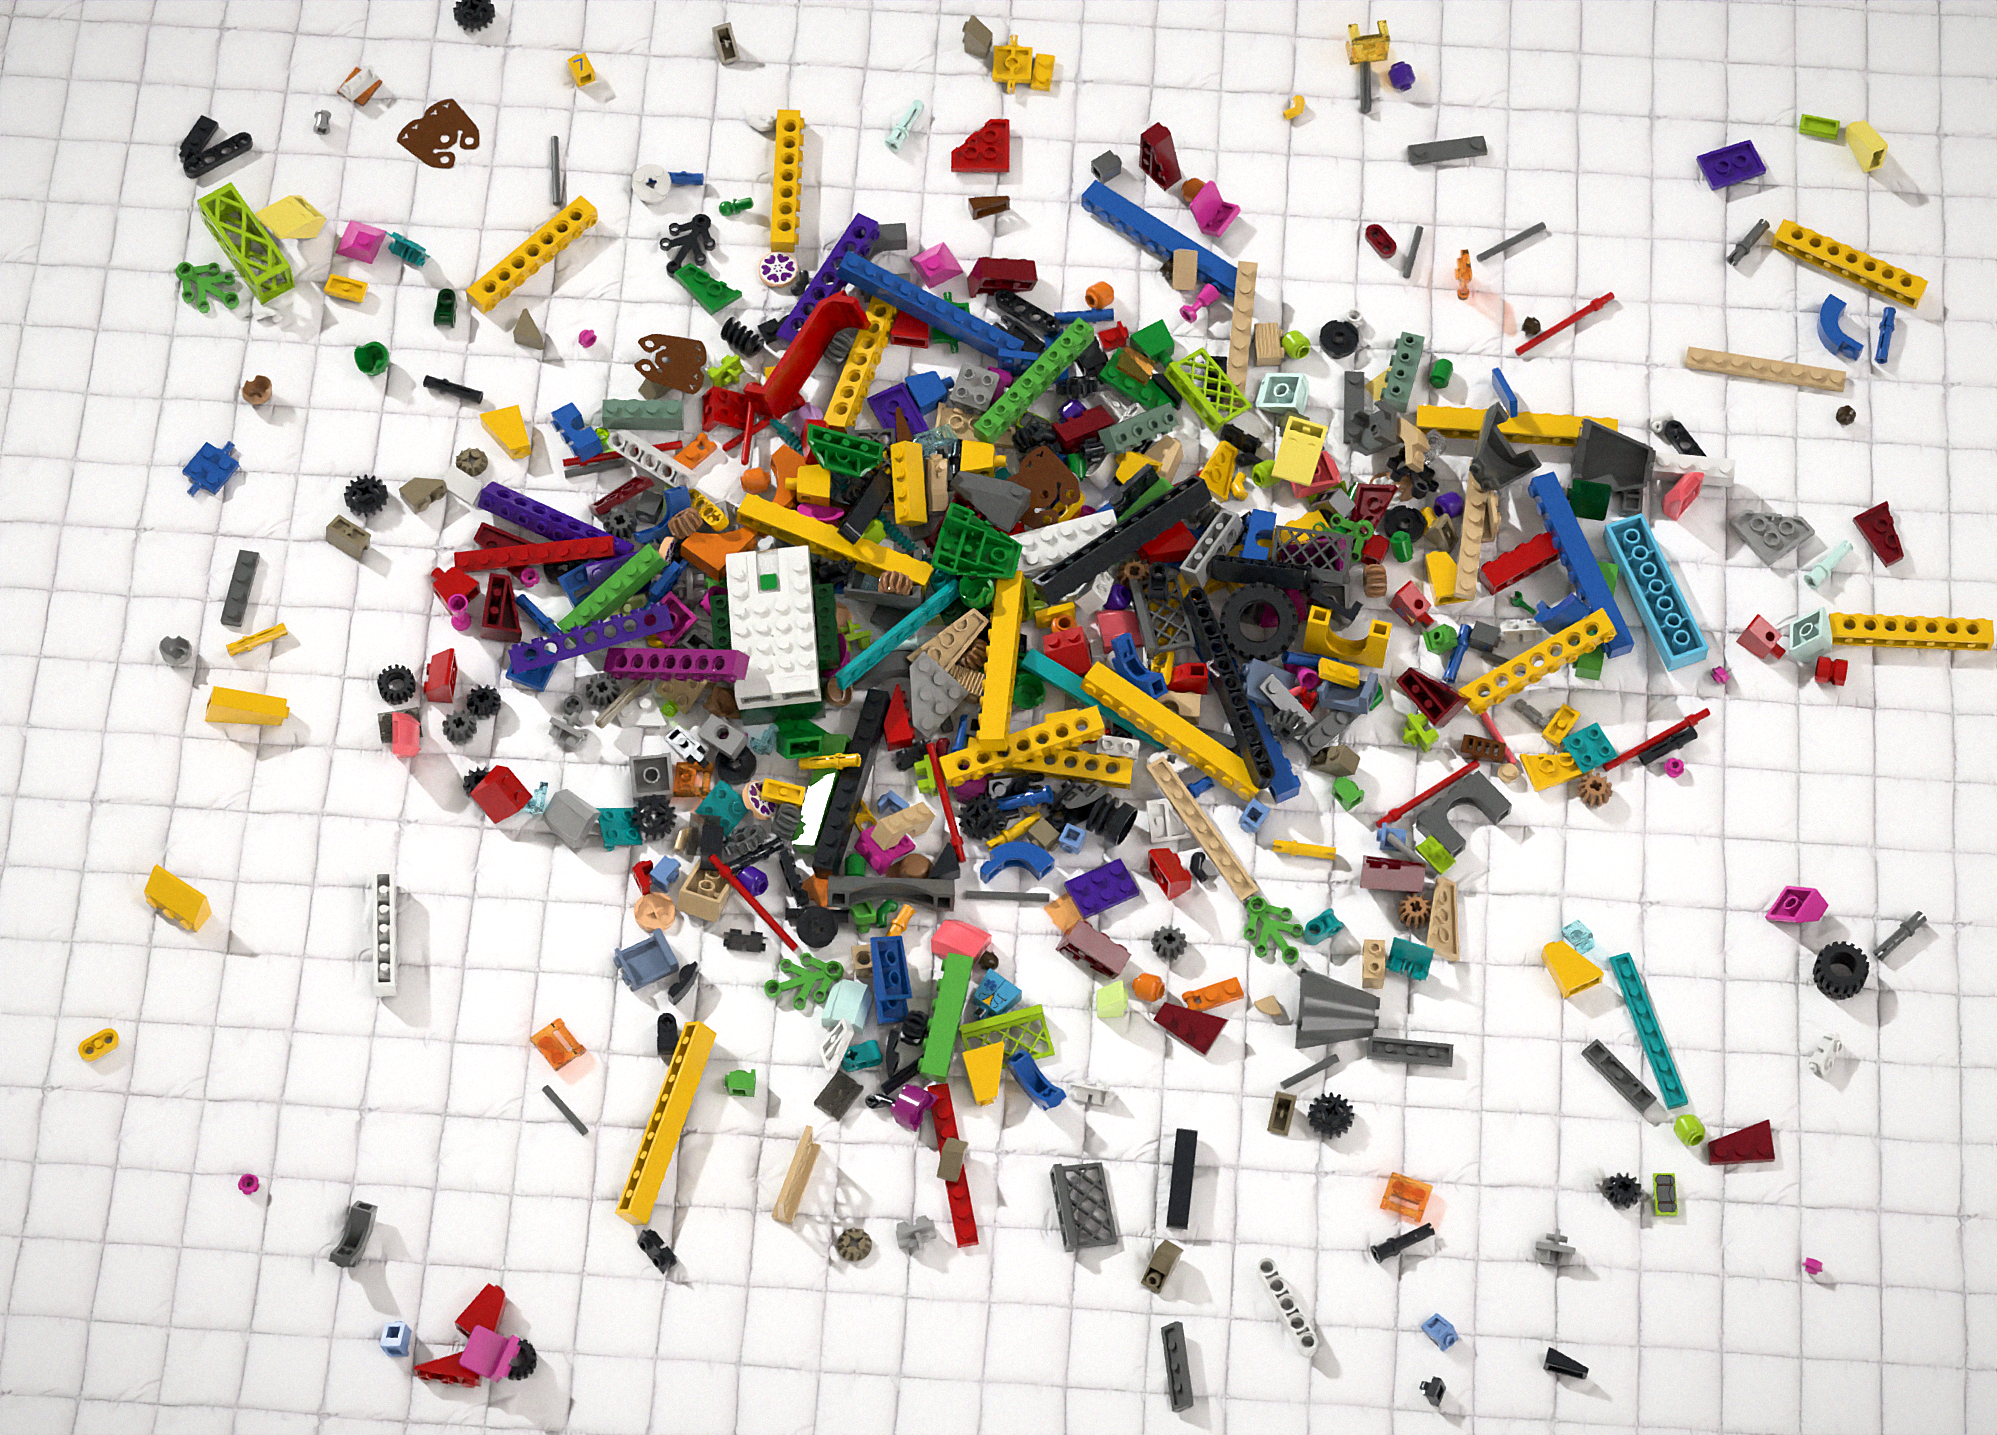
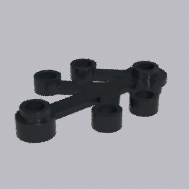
M697 214L691 222L681 225L671 223L669 225V233L672 236H678L681 232L692 230L686 236L672 240L669 238H662L660 240V249L662 251H669L671 248L683 245L675 259L666 265V272L669 277L675 278L674 272L682 268L681 264L691 248L695 256V264L698 266L706 264V255L702 253L697 237L701 233L704 239L705 250L712 251L715 249V240L711 238L708 231L711 227L709 216Z
M1405 445L1400 448L1399 455L1389 457L1386 465L1392 469L1390 478L1395 482H1400L1402 477L1409 473L1413 484L1411 495L1414 498L1420 500L1426 496L1428 491L1436 492L1439 487V483L1433 480L1436 473L1424 463V471L1418 473L1406 465L1397 469L1401 462H1405Z

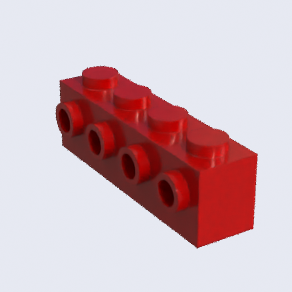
M1539 533L1528 543H1521L1516 546L1515 550L1509 553H1502L1495 561L1484 563L1480 569L1479 579L1493 596L1559 560L1560 554L1552 545L1550 533Z

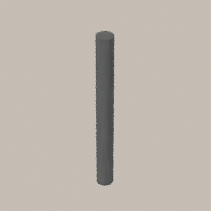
M551 136L553 205L558 206L561 204L559 137Z
M1540 222L1476 256L1478 262H1482L1546 229V225L1544 222Z
M966 890L965 899L1049 902L1050 893Z

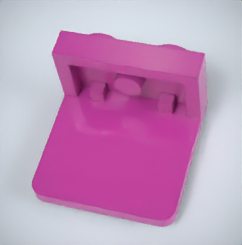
M1211 180L1206 183L1189 206L1201 233L1218 238L1222 236L1241 212L1239 205L1223 201L1215 182Z
M874 825L862 831L854 848L882 876L887 873L893 860L914 851L916 845L905 834L898 845L883 851L871 837L876 827Z
M477 1325L471 1333L459 1364L498 1383L503 1377L506 1378L512 1366L509 1365L512 1357L516 1358L521 1346L518 1345L520 1338L511 1335L507 1339Z

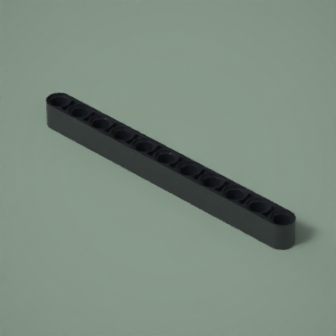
M1193 586L1184 598V609L1250 779L1256 788L1266 789L1275 776L1274 766L1206 592L1201 587Z

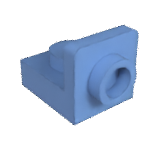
M890 790L886 795L883 794L878 799L877 810L882 815L889 807L893 813L910 807V804Z
M1382 823V828L1377 829L1376 841L1380 842L1379 849L1399 851L1385 838L1391 832L1405 844L1407 830L1386 828L1387 823Z
M1435 1313L1421 1325L1422 1331L1437 1342L1442 1352L1458 1340L1454 1325L1438 1313Z

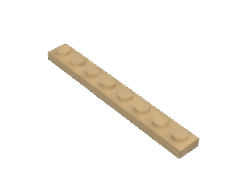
M1238 261L1227 376L1245 396L1258 263ZM1225 386V393L1230 394L1231 390ZM1224 398V405L1229 406L1230 399ZM1233 400V407H1243L1240 401Z
M1688 346L1685 367L1837 392H1844L1846 371Z
M1470 471L1468 472L1454 597L1474 601L1487 491L1480 487V484L1474 479Z
M1162 756L1146 766L1150 776L1169 800L1172 807L1239 901L1243 902L1257 893L1259 889L1166 758Z

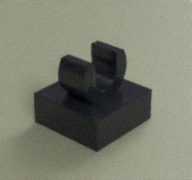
M1433 1376L1431 1383L1422 1381L1419 1390H1423L1422 1395L1427 1397L1431 1405L1439 1407L1447 1387L1442 1378Z

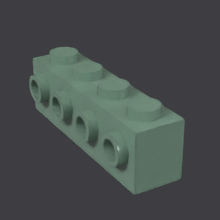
M1403 331L1400 339L1396 338L1394 350H1397L1396 355H1391L1389 366L1392 369L1391 372L1387 371L1385 383L1388 384L1386 388H1382L1380 399L1397 408L1398 412L1406 413L1425 337Z
M615 398L603 400V429L683 431L684 404L683 401L678 400L659 401L651 399L647 401L637 399L618 400Z
M1170 402L1102 429L1098 433L1106 454L1115 452V455L1127 451V446L1134 448L1142 445L1141 441L1144 439L1148 442L1158 438L1156 435L1158 433L1165 435L1173 432L1172 427L1179 425Z

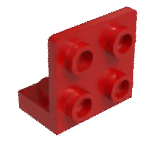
M712 386L702 395V431L709 433L718 424L745 431L748 408L747 396L742 393Z

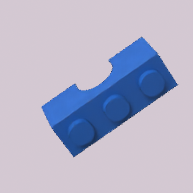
M573 402L551 412L553 418L551 424L554 430L561 433L560 436L564 444L570 445L569 448L574 457L578 456L581 462H584L603 452L600 438L591 426L580 430L585 426L582 415Z
M1253 508L1252 515H1248L1245 527L1248 528V533H1243L1241 545H1245L1244 550L1239 551L1238 557L1268 560L1269 548L1261 547L1256 542L1260 539L1272 540L1277 513Z

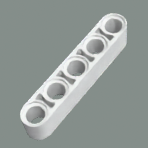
M1135 403L1126 410L1119 422L1146 411L1139 403ZM1130 446L1126 447L1127 451H1132L1133 449ZM1105 451L1104 456H1100L1101 461L1092 462L1086 471V476L1100 490L1110 484L1120 466L1115 462L1117 456L1115 452L1106 454Z
M620 430L610 434L608 444L613 450L671 486L678 487L683 485L689 490L698 484V476L694 471L627 430ZM619 436L622 438V444L618 440ZM635 446L638 447L639 454L635 452ZM652 456L655 459V465L651 461ZM668 466H669V467L671 468V470H672V474H671V475L668 473V469H667ZM684 477L688 479V485L685 484Z
M1270 1257L1261 1258L1257 1263L1256 1270L1258 1281L1298 1353L1303 1357H1311L1317 1349L1318 1339L1276 1262ZM1268 1267L1272 1271L1270 1273H1264L1262 1272L1261 1268ZM1277 1285L1280 1286L1282 1290L1276 1292L1273 1291L1271 1287ZM1283 1304H1289L1291 1305L1292 1309L1284 1310L1281 1306ZM1295 1322L1300 1323L1302 1328L1295 1329L1291 1324ZM1304 1341H1309L1313 1344V1346L1307 1348L1304 1347L1302 1343Z

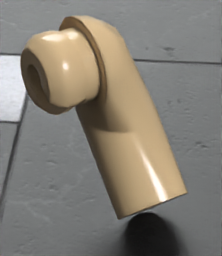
M689 826L680 830L677 834L673 850L679 853L684 852L685 844L699 835V829L696 826Z

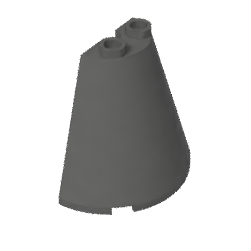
M1499 401L1491 405L1483 417L1472 464L1469 467V471L1484 491L1500 490L1542 466L1532 449L1516 454L1497 427L1498 424L1506 422L1509 418Z
M1583 418L1581 421L1583 427L1579 428L1572 470L1573 479L1611 485V492L1647 487L1648 481L1651 482L1653 470L1649 469L1650 462L1655 461L1656 450L1593 420Z
M922 549L901 553L907 554L921 562L923 561ZM855 569L852 577L845 580V599H854L907 612H913L925 602V594L922 596L921 585L913 586L911 595L878 592L879 579Z
M1301 968L1295 1049L1373 1036V1031L1378 1029L1379 1016H1375V1010L1380 1008V997L1308 968Z

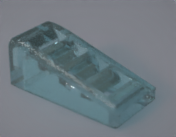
M950 424L913 435V442L922 444L923 457L936 452L938 446H949L958 440ZM943 432H945L948 439L945 440Z

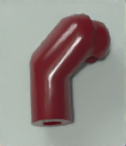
M939 738L936 742L938 759L948 755L950 745L948 738Z

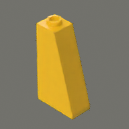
M213 686L207 702L205 721L282 726L284 718L288 719L290 707L286 706V698Z

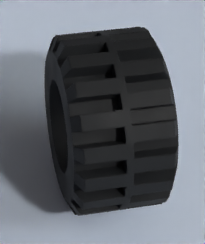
M1835 941L1832 943V946L1830 944L1826 945L1824 950L1822 949L1819 952L1813 968L1814 983L1818 982L1817 988L1819 990L1823 989V994L1826 996L1828 993L1831 994L1833 999L1839 996L1840 1000H1842L1846 996L1851 998L1854 996V993L1858 994L1869 974V962H1866V954L1862 955L1863 950L1860 947L1858 949L1854 948L1855 944L1853 943L1847 945V941H1842L1841 944ZM1843 964L1850 969L1852 975L1848 977L1838 976L1831 970L1830 965Z

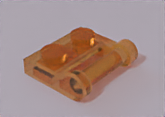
M1468 249L1460 250L1459 258H1456L1457 268L1454 269L1455 280L1459 281L1460 287L1457 297L1462 301L1467 300L1469 297V282L1472 280Z
M677 762L673 796L699 797L704 800L711 792L710 781L711 774L714 772V764L709 762L710 764L703 769L697 762L693 765L688 762ZM697 772L703 773L702 787H696Z
M561 1018L556 1019L530 1037L532 1044L555 1072L575 1058L582 1056L587 1050L583 1044L577 1042L564 1026L565 1022ZM558 1031L571 1046L572 1050L568 1052L553 1032Z
M1392 1172L1380 1204V1209L1385 1211L1386 1209L1414 1218V1221L1421 1223L1433 1186ZM1393 1196L1419 1206L1418 1211L1389 1201L1390 1197Z

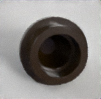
M1170 259L1159 269L1162 277L1169 280L1173 279V262Z
M1527 316L1521 331L1525 332V335H1536L1541 331V324L1536 317L1533 316L1531 318Z
M1845 405L1837 410L1835 418L1841 425H1849L1854 422V418L1857 415L1851 406Z
M985 950L977 964L981 966L982 970L988 971L990 968L995 970L999 965V958L993 951Z

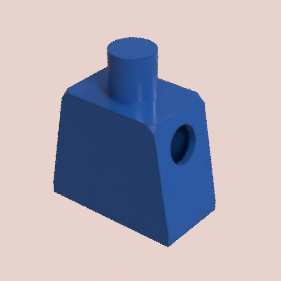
M936 371L905 378V387L922 417L937 409L939 402L945 404L948 401L947 390L955 385L951 376L941 380Z

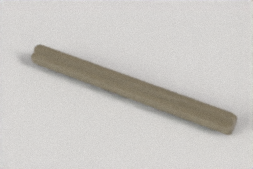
M675 643L668 649H679L680 645ZM643 678L635 680L595 719V725L603 729L651 681Z

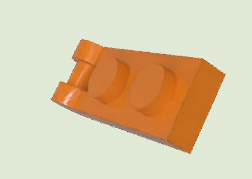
M701 432L693 442L673 457V459L693 470L717 449L718 445L714 441H709L708 436ZM703 445L705 448L701 451L699 447ZM668 466V468H667V469H668V473L671 475V474H672V470H671V468Z
M1236 976L1194 991H1186L1181 996L1183 1001L1187 1003L1188 1009L1203 1012L1243 999L1244 993ZM1200 999L1201 1003L1197 1004L1194 1000Z

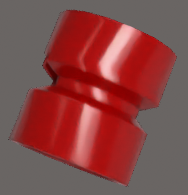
M1818 656L1814 682L1826 684L1828 681H1831L1832 685L1844 686L1848 660L1835 659L1832 661L1829 657Z

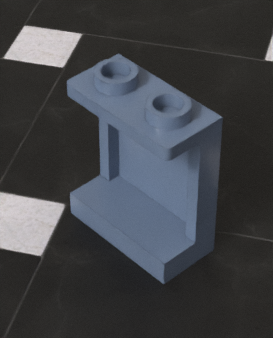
M1255 658L1244 663L1240 671L1242 675L1241 684L1247 699L1274 709L1273 715H1277L1278 711L1259 692L1257 687L1270 673H1273L1287 690H1291L1294 688L1296 675Z
M1370 672L1367 681L1359 680V686L1356 689L1322 679V685L1318 686L1316 696L1319 698V706L1367 715L1378 691V674Z
M661 928L652 931V937L622 951L619 948L614 949L615 957H613V961L617 969H622L624 973L622 974L623 981L626 986H631L633 992L679 971L678 961Z

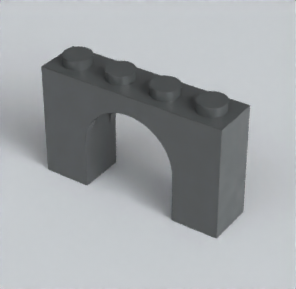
M906 223L879 224L880 236L870 246L868 255L863 258L871 262L881 252L907 250ZM910 273L895 274L911 283ZM860 289V296H864V303H870L872 295Z
M1479 770L1474 774H1468L1463 779L1462 784L1458 787L1456 785L1448 791V795L1443 799L1441 797L1438 798L1429 810H1423L1417 816L1415 828L1426 839L1432 835L1453 858L1465 850L1466 840L1448 821L1447 814L1452 808L1458 805L1474 806L1494 825H1497L1511 813L1512 804Z

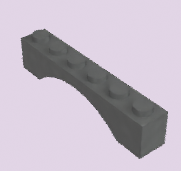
M828 875L827 907L849 908L866 901L892 899L914 903L932 911L954 912L955 884L954 880Z

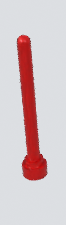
M757 382L747 383L749 385H759L762 387V385ZM749 400L741 455V464L744 466L749 463L755 410Z
M799 393L784 415L792 410L796 411L805 405L806 402ZM765 418L755 424L752 436L770 425V419ZM744 432L722 446L723 451L728 452L742 443Z

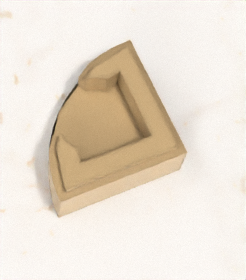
M1274 995L1254 1001V1006L1259 1012L1271 1015L1272 1017L1282 1016V1011Z

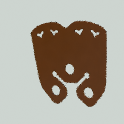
M445 99L433 104L425 111L423 118L409 122L397 137V142L425 164L435 168L446 169L454 166L455 154L451 151L434 153L433 150L449 149L457 142L459 130L463 132L459 142V146L462 149H476L480 144L479 129L454 99ZM443 135H447L449 137V140L447 142L441 141V137ZM471 137L474 141L472 144H467L465 139ZM447 156L449 161L442 163L440 161L441 157Z
M650 334L638 340L641 348L648 353L658 350L661 346L666 347V349H662L655 355V363L663 372H658V369L649 359H641L634 364L636 370L647 380L692 395L700 390L704 381V374L700 368L705 365L707 360L706 348L700 340L665 334ZM652 341L654 346L648 347L645 342ZM668 357L671 360V362L664 363L662 361V358ZM644 364L649 365V366H650V370H649V371L643 370V369H642V365H644Z
M1046 445L1030 452L1022 460L1019 473L1005 480L1015 481L1016 484L1031 490L1030 506L1019 521L1034 530L1058 524V513L1054 509L1043 510L1038 513L1034 511L1035 508L1049 507L1057 498L1056 484L1058 482L1061 483V503L1068 505L1077 503L1080 500L1078 479ZM1043 451L1042 457L1036 456L1037 454H1041V452ZM1031 461L1032 467L1026 468V466L1029 465V462ZM1068 489L1074 491V495L1071 498L1065 496V492ZM1043 490L1049 493L1046 499L1040 497V493ZM1046 515L1052 518L1049 524L1043 522V518Z

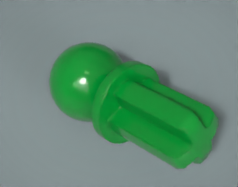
M751 197L739 200L735 198L732 200V203L730 201H723L719 205V212L723 216H730L733 212L739 214L740 211L753 208L754 202Z

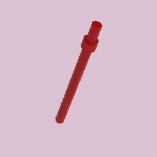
M1609 292L1601 298H1595L1586 307L1516 348L1515 353L1520 356L1589 313L1597 312L1603 308L1604 304L1615 298L1614 294Z
M682 440L652 445L660 451L683 448ZM638 447L635 448L637 454H639ZM616 451L600 453L584 462H581L578 457L562 460L564 467L580 465L581 467L587 466L588 463L624 458V456Z
M1705 708L1696 714L1684 717V720L1603 764L1604 770L1608 772L1668 739L1674 733L1677 734L1688 727H1694L1698 724V721L1711 715L1709 709Z
M934 743L926 744L949 827L950 843L955 849L958 863H964L966 858L962 847L964 845L962 836H959Z
M1475 759L1399 808H1393L1388 812V815L1376 822V826L1381 829L1382 823H1395L1402 818L1403 814L1480 767L1479 762Z
M713 854L708 860L719 871L718 874L737 890L791 951L794 952L799 947L796 942L732 874V869L728 865L725 866Z

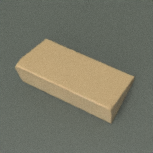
M1177 249L1174 251L1173 290H1196L1198 251Z

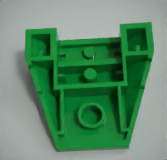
M951 502L938 535L931 559V566L949 574L1013 579L1023 545L1001 531L999 533L990 526L991 523L987 520L984 522L976 517L975 512L971 509Z

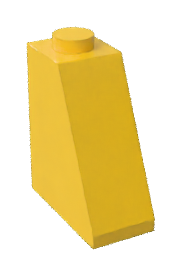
M519 404L480 414L482 428L511 459H522L531 455L530 444Z
M1433 551L1426 554L1424 565L1434 606L1473 601L1454 597L1457 564L1446 551Z
M1561 940L1556 943L1552 941L1544 946L1541 958L1564 999L1602 983L1603 971Z
M1003 1041L966 1051L961 1055L975 1105L981 1104L982 1107L991 1105L998 1096L1004 1052Z

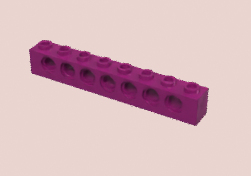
M608 647L603 671L610 674V677L616 680H622L623 677H626L630 680L643 678L654 681L655 678H659L663 681L676 679L686 682L687 679L703 682L704 679H707L711 682L724 680L736 683V680H745L750 656L739 650Z

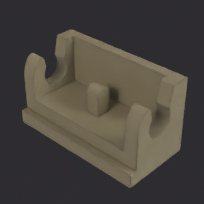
M341 515L335 517L326 526V541L356 560L362 557L363 548L368 550L371 534Z

